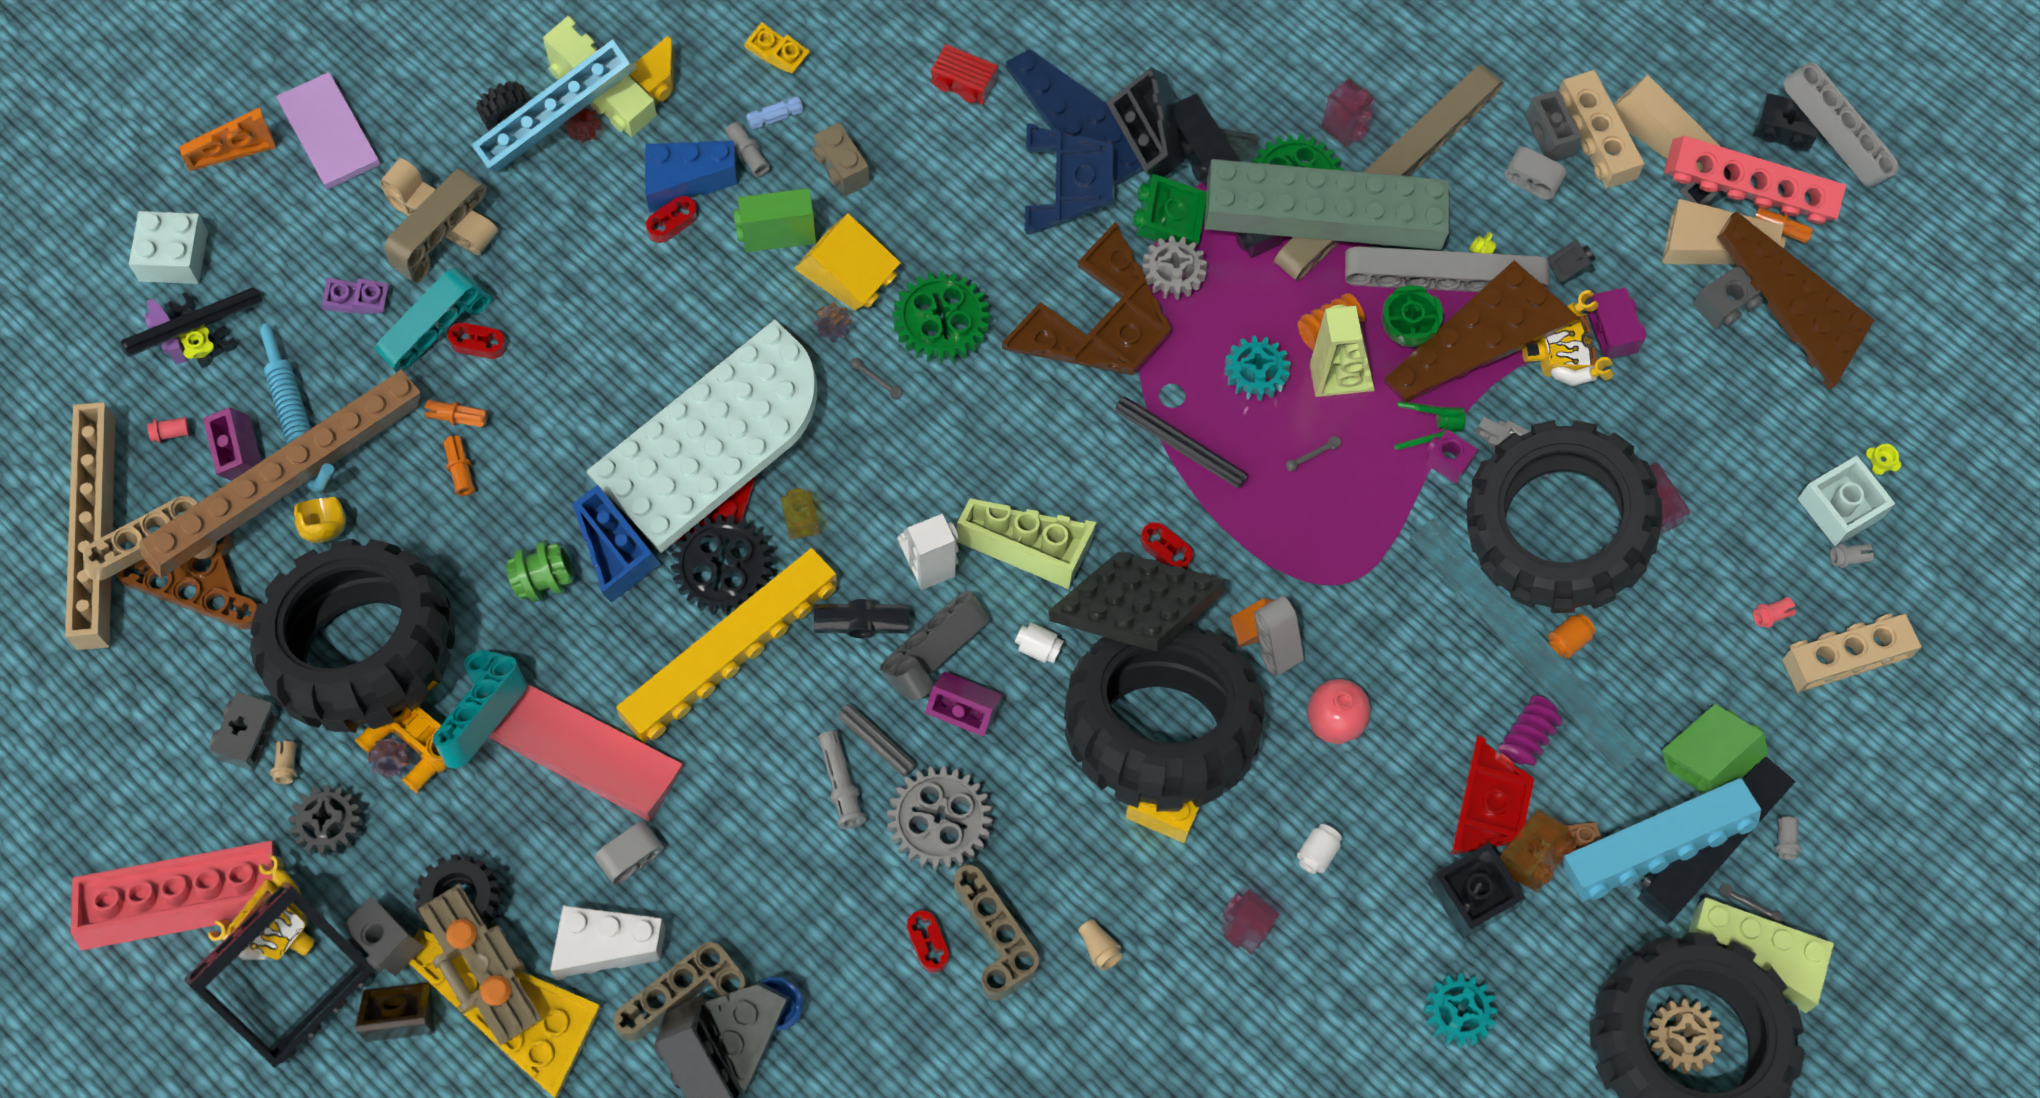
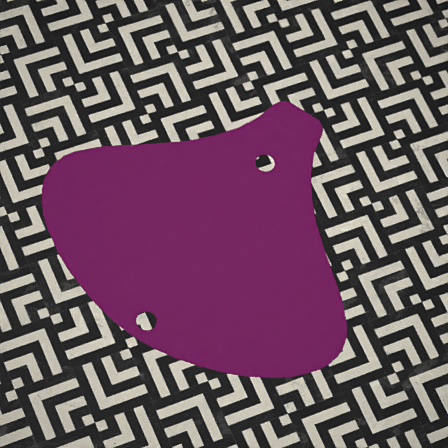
M1203 183L1195 187L1197 189L1206 191V187ZM1205 203L1200 239L1195 248V252L1203 250V260L1207 261L1205 280L1201 281L1200 289L1195 290L1192 288L1191 296L1189 297L1184 292H1181L1179 299H1175L1174 293H1169L1167 298H1163L1162 290L1154 293L1152 292L1154 284L1148 285L1153 297H1156L1160 305L1161 313L1166 317L1171 327V334L1139 368L1145 405L1148 411L1248 474L1245 484L1238 489L1161 441L1178 473L1204 509L1223 530L1266 565L1307 583L1341 585L1355 581L1367 575L1380 563L1398 537L1431 470L1426 465L1429 457L1426 449L1431 442L1400 450H1395L1394 445L1443 432L1442 428H1437L1436 414L1398 407L1397 403L1404 401L1384 383V378L1419 347L1401 346L1393 342L1384 332L1381 323L1382 308L1386 299L1397 288L1348 284L1345 281V252L1353 247L1373 246L1368 243L1341 241L1301 280L1296 281L1274 263V259L1279 251L1293 237L1284 236L1281 245L1251 259L1247 251H1243L1239 247L1234 232L1205 229ZM1155 241L1154 246L1157 247L1158 242ZM1445 290L1426 291L1433 298L1436 296L1440 300L1443 308L1441 326L1478 293ZM1350 293L1357 299L1365 315V321L1360 322L1375 391L1315 397L1310 370L1313 351L1309 349L1301 338L1297 322L1302 315L1310 314L1312 310L1317 308L1321 309L1322 305L1331 304L1332 300L1336 298L1341 299L1342 295ZM1252 336H1256L1258 342H1262L1265 337H1268L1269 345L1272 346L1278 342V352H1287L1284 361H1290L1291 364L1288 371L1290 373L1287 382H1284L1282 391L1275 389L1273 398H1270L1265 393L1263 394L1262 401H1259L1257 395L1252 394L1248 400L1246 399L1245 391L1239 394L1235 393L1236 384L1228 386L1229 376L1224 375L1225 359L1227 354H1230L1231 347L1233 345L1239 347L1240 340L1243 338L1248 343H1251ZM1521 349L1489 365L1479 366L1469 371L1463 377L1453 378L1440 384L1439 388L1409 402L1436 407H1463L1466 414L1494 384L1516 368L1531 362L1524 361ZM1168 384L1179 385L1185 392L1186 398L1184 403L1176 408L1163 405L1159 399L1160 389ZM1332 436L1340 438L1341 444L1338 449L1330 448L1298 465L1295 471H1288L1286 469V462L1288 460H1296L1327 444Z

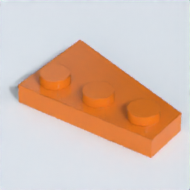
M260 107L179 146L188 170L193 171L274 149L276 144Z

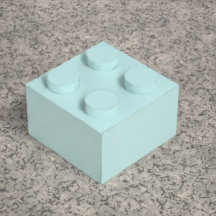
M138 211L129 266L139 282L199 284L208 230L200 215L194 213Z
M1857 455L1809 483L1798 497L1800 503L1835 547L1837 544L1845 542L1883 519L1896 504Z

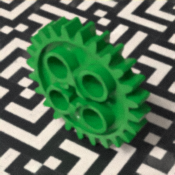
M1288 134L1287 141L1285 142L1277 136L1275 145L1267 141L1265 150L1259 148L1257 157H1253L1252 163L1344 171V168L1339 167L1341 159H1332L1333 149L1325 152V142L1317 146L1314 144L1315 137L1312 136L1306 142L1304 141L1303 134L1299 135L1298 140H1294L1292 135ZM1299 160H1305V161H1307L1308 163H1303V162H1301V161H1299Z
M940 271L939 278H934L933 274L928 272V280L926 281L917 276V285L915 286L908 282L907 292L900 291V301L894 302V332L899 333V343L906 342L907 352L916 348V358H919L923 353L927 354L928 363H930L933 356L938 357L939 364H942L944 357L947 356L952 363H955L956 354L965 359L966 349L976 352L975 342L983 344V334L989 331V325L987 324L990 322V313H987L989 311V303L983 302L984 292L976 293V283L967 287V277L956 281L955 272L951 274L949 279L945 278L943 271ZM934 295H937L939 298L942 317L946 320V331L950 338L948 340L944 338L941 319L937 315ZM956 299L958 302L948 303L946 300ZM921 305H926L929 308L926 310H920L917 307ZM961 324L966 326V328L958 330L954 326ZM927 331H934L937 334L934 336H927L924 333Z

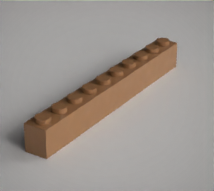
M401 369L140 541V555L161 579L317 475L323 464L329 463L332 465L418 408L421 392Z

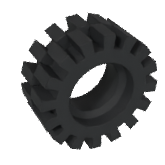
M506 81L504 86L501 83L496 84V89L493 90L491 87L488 89V94L483 93L480 96L482 100L477 101L478 106H476V110L487 130H492L531 100L522 84L516 81L513 84L511 81Z

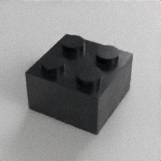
M1490 843L1438 871L1428 883L1463 940L1518 909L1526 899Z

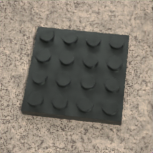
M1117 552L1048 610L1049 621L1159 652L1225 592V580L1212 577L1209 574L1185 570L1179 566L1162 564L1153 559L1132 556L1127 552Z

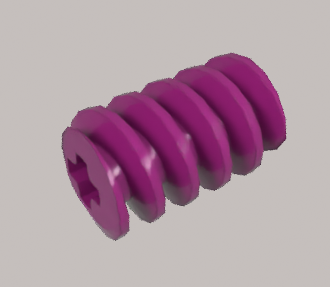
M1537 695L1530 698V704L1524 707L1523 714L1519 715L1516 720L1517 723L1513 724L1510 729V734L1505 736L1504 743L1498 747L1501 754L1503 753L1517 764L1535 766L1537 760L1533 755L1542 756L1544 751L1540 745L1548 746L1550 743L1546 735L1555 736L1557 731L1553 725L1561 726L1563 723L1555 705L1546 698Z

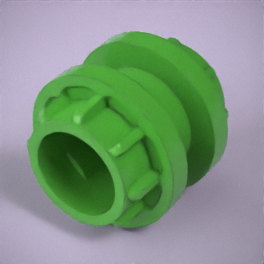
M544 540L537 543V553L530 554L526 548L515 551L514 558L507 561L506 571L510 585L518 598H529L532 602L543 600V590L550 588L556 595L565 592L566 585L573 582L574 571L563 545L550 544L549 541Z

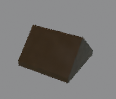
M425 982L363 990L355 1024L356 1032L366 1042L434 1034L431 984Z

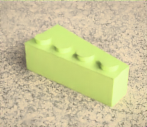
M569 16L543 37L550 64L549 70L557 80L598 51L593 45L594 40L587 34L581 36L575 31L574 26L576 23ZM629 75L590 103L595 112L600 115H606L618 131L622 132L624 130L631 137L636 135L657 116L654 100Z
M1335 305L1325 309L1310 361L1315 397L1375 391L1356 306Z
M970 498L957 522L956 531L959 540L956 542L1069 589L1093 540L1097 522L1085 520V523L1071 521L1070 517L1058 515L1057 518L1039 515V511L1027 509L1026 512L1012 510L1008 505Z
M1705 898L1695 907L1689 932L1713 934L1717 937V943L1728 945L1730 942L1735 941L1757 954L1753 961L1766 972L1773 967L1788 986L1782 992L1785 998L1795 1003L1805 1013L1818 1005L1834 943L1709 898Z

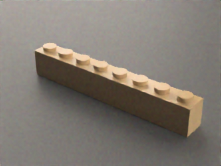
M105 402L73 405L65 637L76 650L107 648L110 641L111 577L104 580H93L85 574L83 565V552L85 548L92 542L113 532L116 418Z

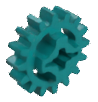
M1252 336L1251 343H1248L1244 338L1241 339L1239 347L1233 345L1230 354H1227L1225 359L1224 375L1229 376L1228 386L1236 384L1235 393L1239 394L1245 391L1246 399L1248 400L1252 394H1256L1259 401H1262L1263 394L1265 393L1270 398H1273L1275 389L1282 391L1284 382H1287L1290 373L1288 371L1291 364L1290 361H1284L1287 352H1278V342L1272 346L1269 345L1268 337H1265L1262 342H1258L1257 337Z
M1460 973L1456 977L1455 982H1453L1449 975L1443 979L1444 986L1436 982L1432 987L1435 993L1429 992L1425 998L1432 1005H1427L1423 1009V1013L1431 1014V1018L1427 1020L1426 1026L1435 1025L1437 1028L1433 1036L1435 1038L1441 1034L1446 1036L1444 1044L1447 1046L1452 1040H1456L1458 1048H1462L1466 1040H1468L1472 1047L1478 1043L1477 1036L1483 1040L1486 1039L1489 1033L1485 1028L1493 1029L1496 1024L1489 1017H1493L1498 1013V1009L1490 1007V1004L1495 1000V996H1486L1484 994L1488 986L1486 984L1479 988L1475 986L1476 977L1474 976L1469 982H1465L1463 974ZM1461 990L1459 995L1451 996L1448 994L1445 996L1450 991ZM1474 997L1478 1001L1481 1009L1477 1007ZM1458 1005L1464 1007L1463 1017L1457 1015L1458 1009L1456 1007ZM1440 1013L1444 1015L1447 1025L1442 1020ZM1466 1025L1470 1027L1476 1026L1471 1031L1460 1032V1028Z

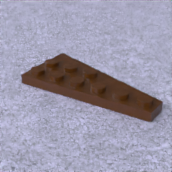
M1736 211L1730 215L1717 238L1738 266H1743L1752 278L1750 283L1756 291L1760 290L1769 302L1767 304L1768 308L1792 341L1799 343L1809 356L1806 360L1811 367H1817L1825 380L1822 382L1828 390L1834 388L1875 320Z
M1514 260L1444 323L1431 340L1419 346L1386 376L1384 383L1404 402H1409L1439 388L1440 384L1453 378L1463 377L1469 371L1479 366L1489 365L1525 348L1531 342L1542 337L1545 339L1554 335L1555 331L1568 325L1571 327L1579 323L1580 318Z

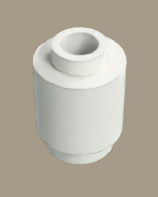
M1030 622L1028 628L1022 625L1015 643L1020 645L1018 648L1019 652L1043 663L1049 661L1054 664L1064 640L1057 638L1058 634Z
M1320 824L1318 828H1314L1297 853V857L1300 860L1299 865L1311 874H1316V872L1324 873L1341 847L1340 841L1342 836L1340 833L1326 824Z

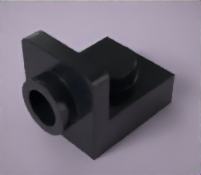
M1577 239L1547 257L1549 265L1562 285L1588 269L1591 273L1596 270L1592 264L1596 257L1588 245L1581 247Z

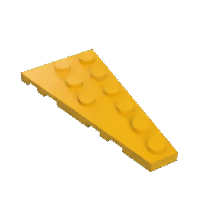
M419 928L415 938L424 948L408 964L461 1012L459 1008L461 1003L440 968H435L432 963L433 959L444 951L433 934ZM460 955L453 959L452 963L470 993L472 994L481 989L479 982L463 956ZM515 971L516 978L540 1015L541 1021L500 1046L477 1007L462 1014L553 1098H558L601 1007L599 1004L526 973Z

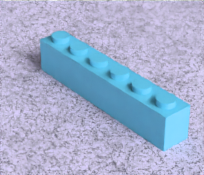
M612 39L471 145L488 169L500 171L636 70L638 66L623 45Z
M1739 778L1565 855L1563 870L1582 902L1590 898L1597 900L1607 895L1611 889L1617 886H1629L1644 874L1661 872L1671 862L1678 859H1690L1699 850L1707 846L1717 847L1734 834H1746L1752 831L1759 824L1761 808L1743 780Z

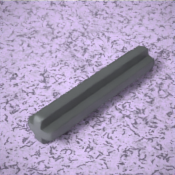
M847 704L841 709L838 714L839 719L902 777L908 776L914 770L915 762L851 704Z

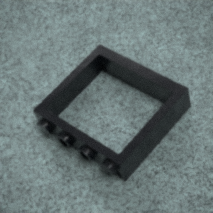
M284 881L183 980L267 1062L276 1068L288 1058L292 1059L297 1052L296 1047L305 1038L309 1040L319 1032L322 1027L321 1022L330 1013L334 1015L344 1007L347 1002L346 997L354 989L359 990L366 985L364 982L371 976L375 968L289 883ZM293 903L354 964L268 1047L207 986Z

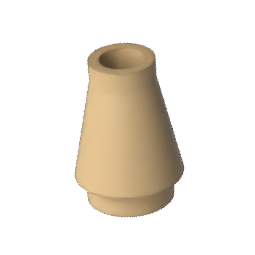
M1094 919L1087 921L1079 928L1094 966H1098L1100 970L1104 971L1113 967L1122 959L1121 946Z

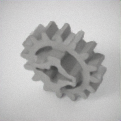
M1170 236L1168 243H1165L1160 238L1158 239L1157 247L1150 245L1148 254H1144L1142 272L1146 275L1147 285L1154 284L1152 291L1154 293L1162 290L1163 298H1167L1169 293H1174L1175 299H1179L1181 292H1184L1189 297L1191 296L1192 288L1199 290L1201 281L1205 280L1207 261L1203 260L1204 252L1203 250L1195 252V242L1189 246L1186 245L1185 237H1182L1180 242H1175L1174 237Z

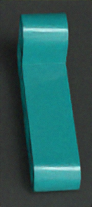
M453 267L447 270L377 342L375 351L395 372L401 369L405 371L464 311L471 315H477L484 311L491 302V296L471 275L459 267Z
M486 650L475 651L466 657L464 667L474 686L433 736V743L448 768L455 769L466 765L525 692L527 682L515 658Z

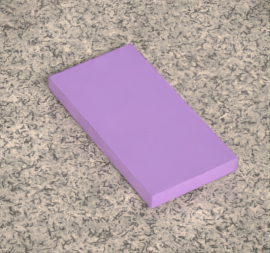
M329 72L276 96L279 105L326 190L380 165L376 154Z

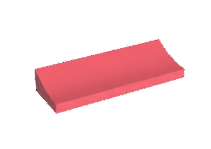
M527 684L525 692L488 737L649 822L654 818L683 769L682 763Z
M272 841L72 877L71 935L80 950H87L217 925L215 924L217 920L226 919L232 922L266 878L272 881L273 876L261 873L259 865L260 863L265 864L269 871L274 868V861L269 855L276 856L275 846Z

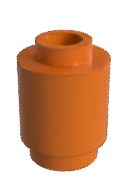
M1583 614L1570 616L1548 635L1550 650L1558 657L1571 658L1592 640V635L1596 632L1595 626Z

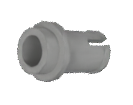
M1869 543L1853 546L1837 544L1830 551V560L1834 566L1839 568H1846L1849 564L1871 563L1874 553H1866V551L1873 550Z
M1795 817L1778 818V845L1775 846V851L1780 859L1795 860L1802 851V847L1798 845L1799 820Z

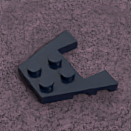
M1027 123L1026 149L1028 153L1056 151L1055 204L1025 206V232L1027 235L1114 204L1115 148L1113 144L1079 135L1075 137L1063 134L1056 129L1051 128L1047 130L1038 127L1036 124Z

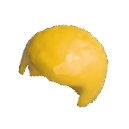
M336 497L302 501L294 506L295 527L304 540L312 543L330 542L337 538L345 529V511Z

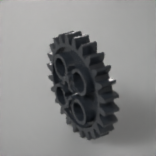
M717 514L716 523H711L710 519L705 517V526L700 527L699 524L693 526L695 529L693 534L688 531L684 534L687 539L686 542L676 541V545L681 552H674L671 556L679 563L673 564L670 567L672 572L680 573L673 577V581L675 584H683L678 591L680 595L689 593L686 599L689 605L698 600L697 608L699 611H702L708 605L711 615H714L719 607L722 609L724 616H727L729 607L733 606L734 610L737 609L740 603H744L758 592L759 587L762 588L767 584L763 577H772L773 573L766 566H770L774 562L772 557L765 556L771 552L769 545H762L766 541L764 534L755 537L758 531L755 525L746 529V519L743 518L738 524H735L734 516L730 515L727 522H723L721 515ZM726 539H730L725 553L728 565H723L720 589L715 591L714 587L719 579V570L716 564L722 563L724 542ZM708 542L718 543L717 549L711 553L703 552V546ZM739 547L749 549L748 554L743 558H735L733 556L734 551ZM708 571L711 573V577L707 582L699 583L696 581V577L700 572ZM732 577L742 578L741 584L736 588L726 586L727 581Z

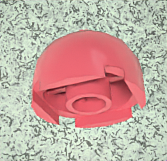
M1341 678L1328 680L1319 685L1309 698L1306 716L1314 734L1325 742L1333 744H1345L1346 741L1359 738L1367 728L1371 714L1369 698L1364 690L1354 682Z

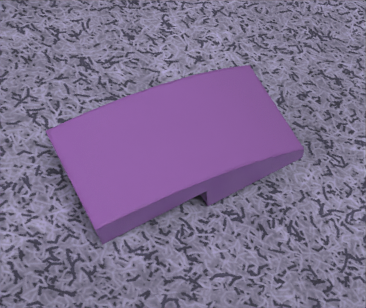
M327 278L321 309L358 314L383 313L388 283L358 278L357 283Z
M154 299L147 300L149 312L145 313L144 316L148 329L170 321L165 311ZM179 337L161 344L164 353L170 354L175 364L188 362L183 354L185 348L180 343Z

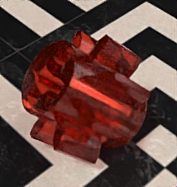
M585 107L564 122L566 129H568L569 138L574 139L576 137L582 144L591 139L596 140V130H602L601 120H598L596 109L590 111Z

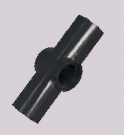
M867 599L852 600L848 604H814V633H847L850 637L860 639L873 637L876 633L909 634V605H876L875 602Z

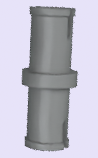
M740 122L729 125L725 134L731 141L734 140L737 156L746 162L755 177L765 175L769 171L770 165L759 152L758 143L749 137Z

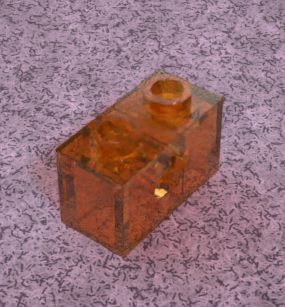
M1537 810L1499 858L1515 881L1537 893L1543 884H1547L1551 880L1555 869L1564 860V856L1573 851L1576 843L1567 826Z

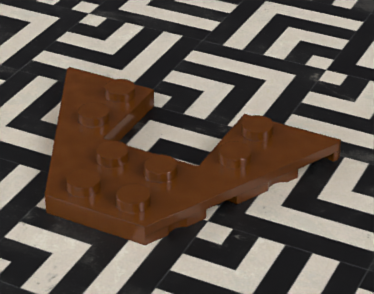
M1114 222L1078 261L1079 269L1121 298L1088 335H1085L1050 308L1039 302L1002 342V349L1134 375L1169 337L1171 327L1166 317L1161 313L1160 305L1156 297H1153L1139 264L1135 262L1132 256V250L1127 246L1119 231L1117 222Z

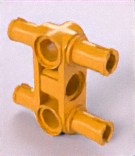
M432 681L427 689L430 691L438 683ZM419 706L413 711L408 707L404 708L401 714L394 716L395 722L377 729L368 727L355 739V742L362 749L371 754L372 750L389 733H395L420 754L421 760L401 779L416 794L436 772L439 774L444 772L445 769H450L445 765L441 756L436 755L437 748L433 743V736L441 725Z

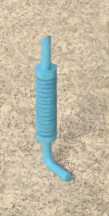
M264 323L260 332L269 363L264 367V373L287 445L310 430L311 426L304 409L290 361L281 359L272 327L269 323ZM329 463L323 464L318 475L306 481L309 489L316 493L324 491L334 472V467Z

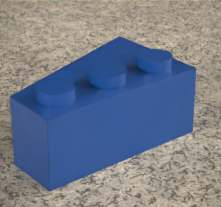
M734 140L645 144V187L649 213L657 211L658 207L668 204L679 196L691 197L700 193L703 196L737 184V157Z
M598 485L573 503L583 538L591 555L592 565L595 568L600 583L601 592L612 603L661 563Z

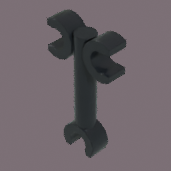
M186 292L182 294L186 300L183 306H176L172 300L168 302L172 312L178 317L194 311V302ZM225 326L218 328L214 332V336L209 332L208 338L213 343L214 349L207 356L197 359L201 368L209 366L213 361V357L220 355L222 351L229 352L238 346L234 337L228 341H222L223 338L230 334Z

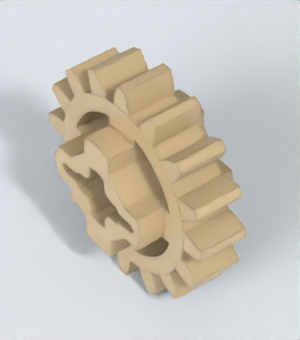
M1683 999L1677 1007L1674 1001H1670L1666 1005V1009L1661 1007L1655 1012L1658 1018H1652L1649 1021V1025L1655 1029L1647 1034V1038L1655 1040V1044L1649 1049L1650 1051L1660 1052L1661 1055L1657 1060L1659 1063L1665 1060L1670 1062V1071L1680 1066L1682 1074H1687L1692 1066L1693 1070L1697 1073L1703 1069V1064L1709 1066L1714 1062L1711 1055H1717L1721 1051V1048L1715 1045V1043L1722 1040L1723 1035L1714 1032V1029L1720 1023L1710 1022L1708 1018L1711 1016L1712 1011L1700 1012L1701 1003L1699 1002L1689 1007L1687 999ZM1676 1016L1674 1026L1665 1028L1668 1019ZM1683 1031L1684 1036H1680L1679 1033ZM1685 1037H1690L1691 1040L1686 1042ZM1705 1045L1701 1054L1693 1057V1054L1696 1052L1695 1047Z

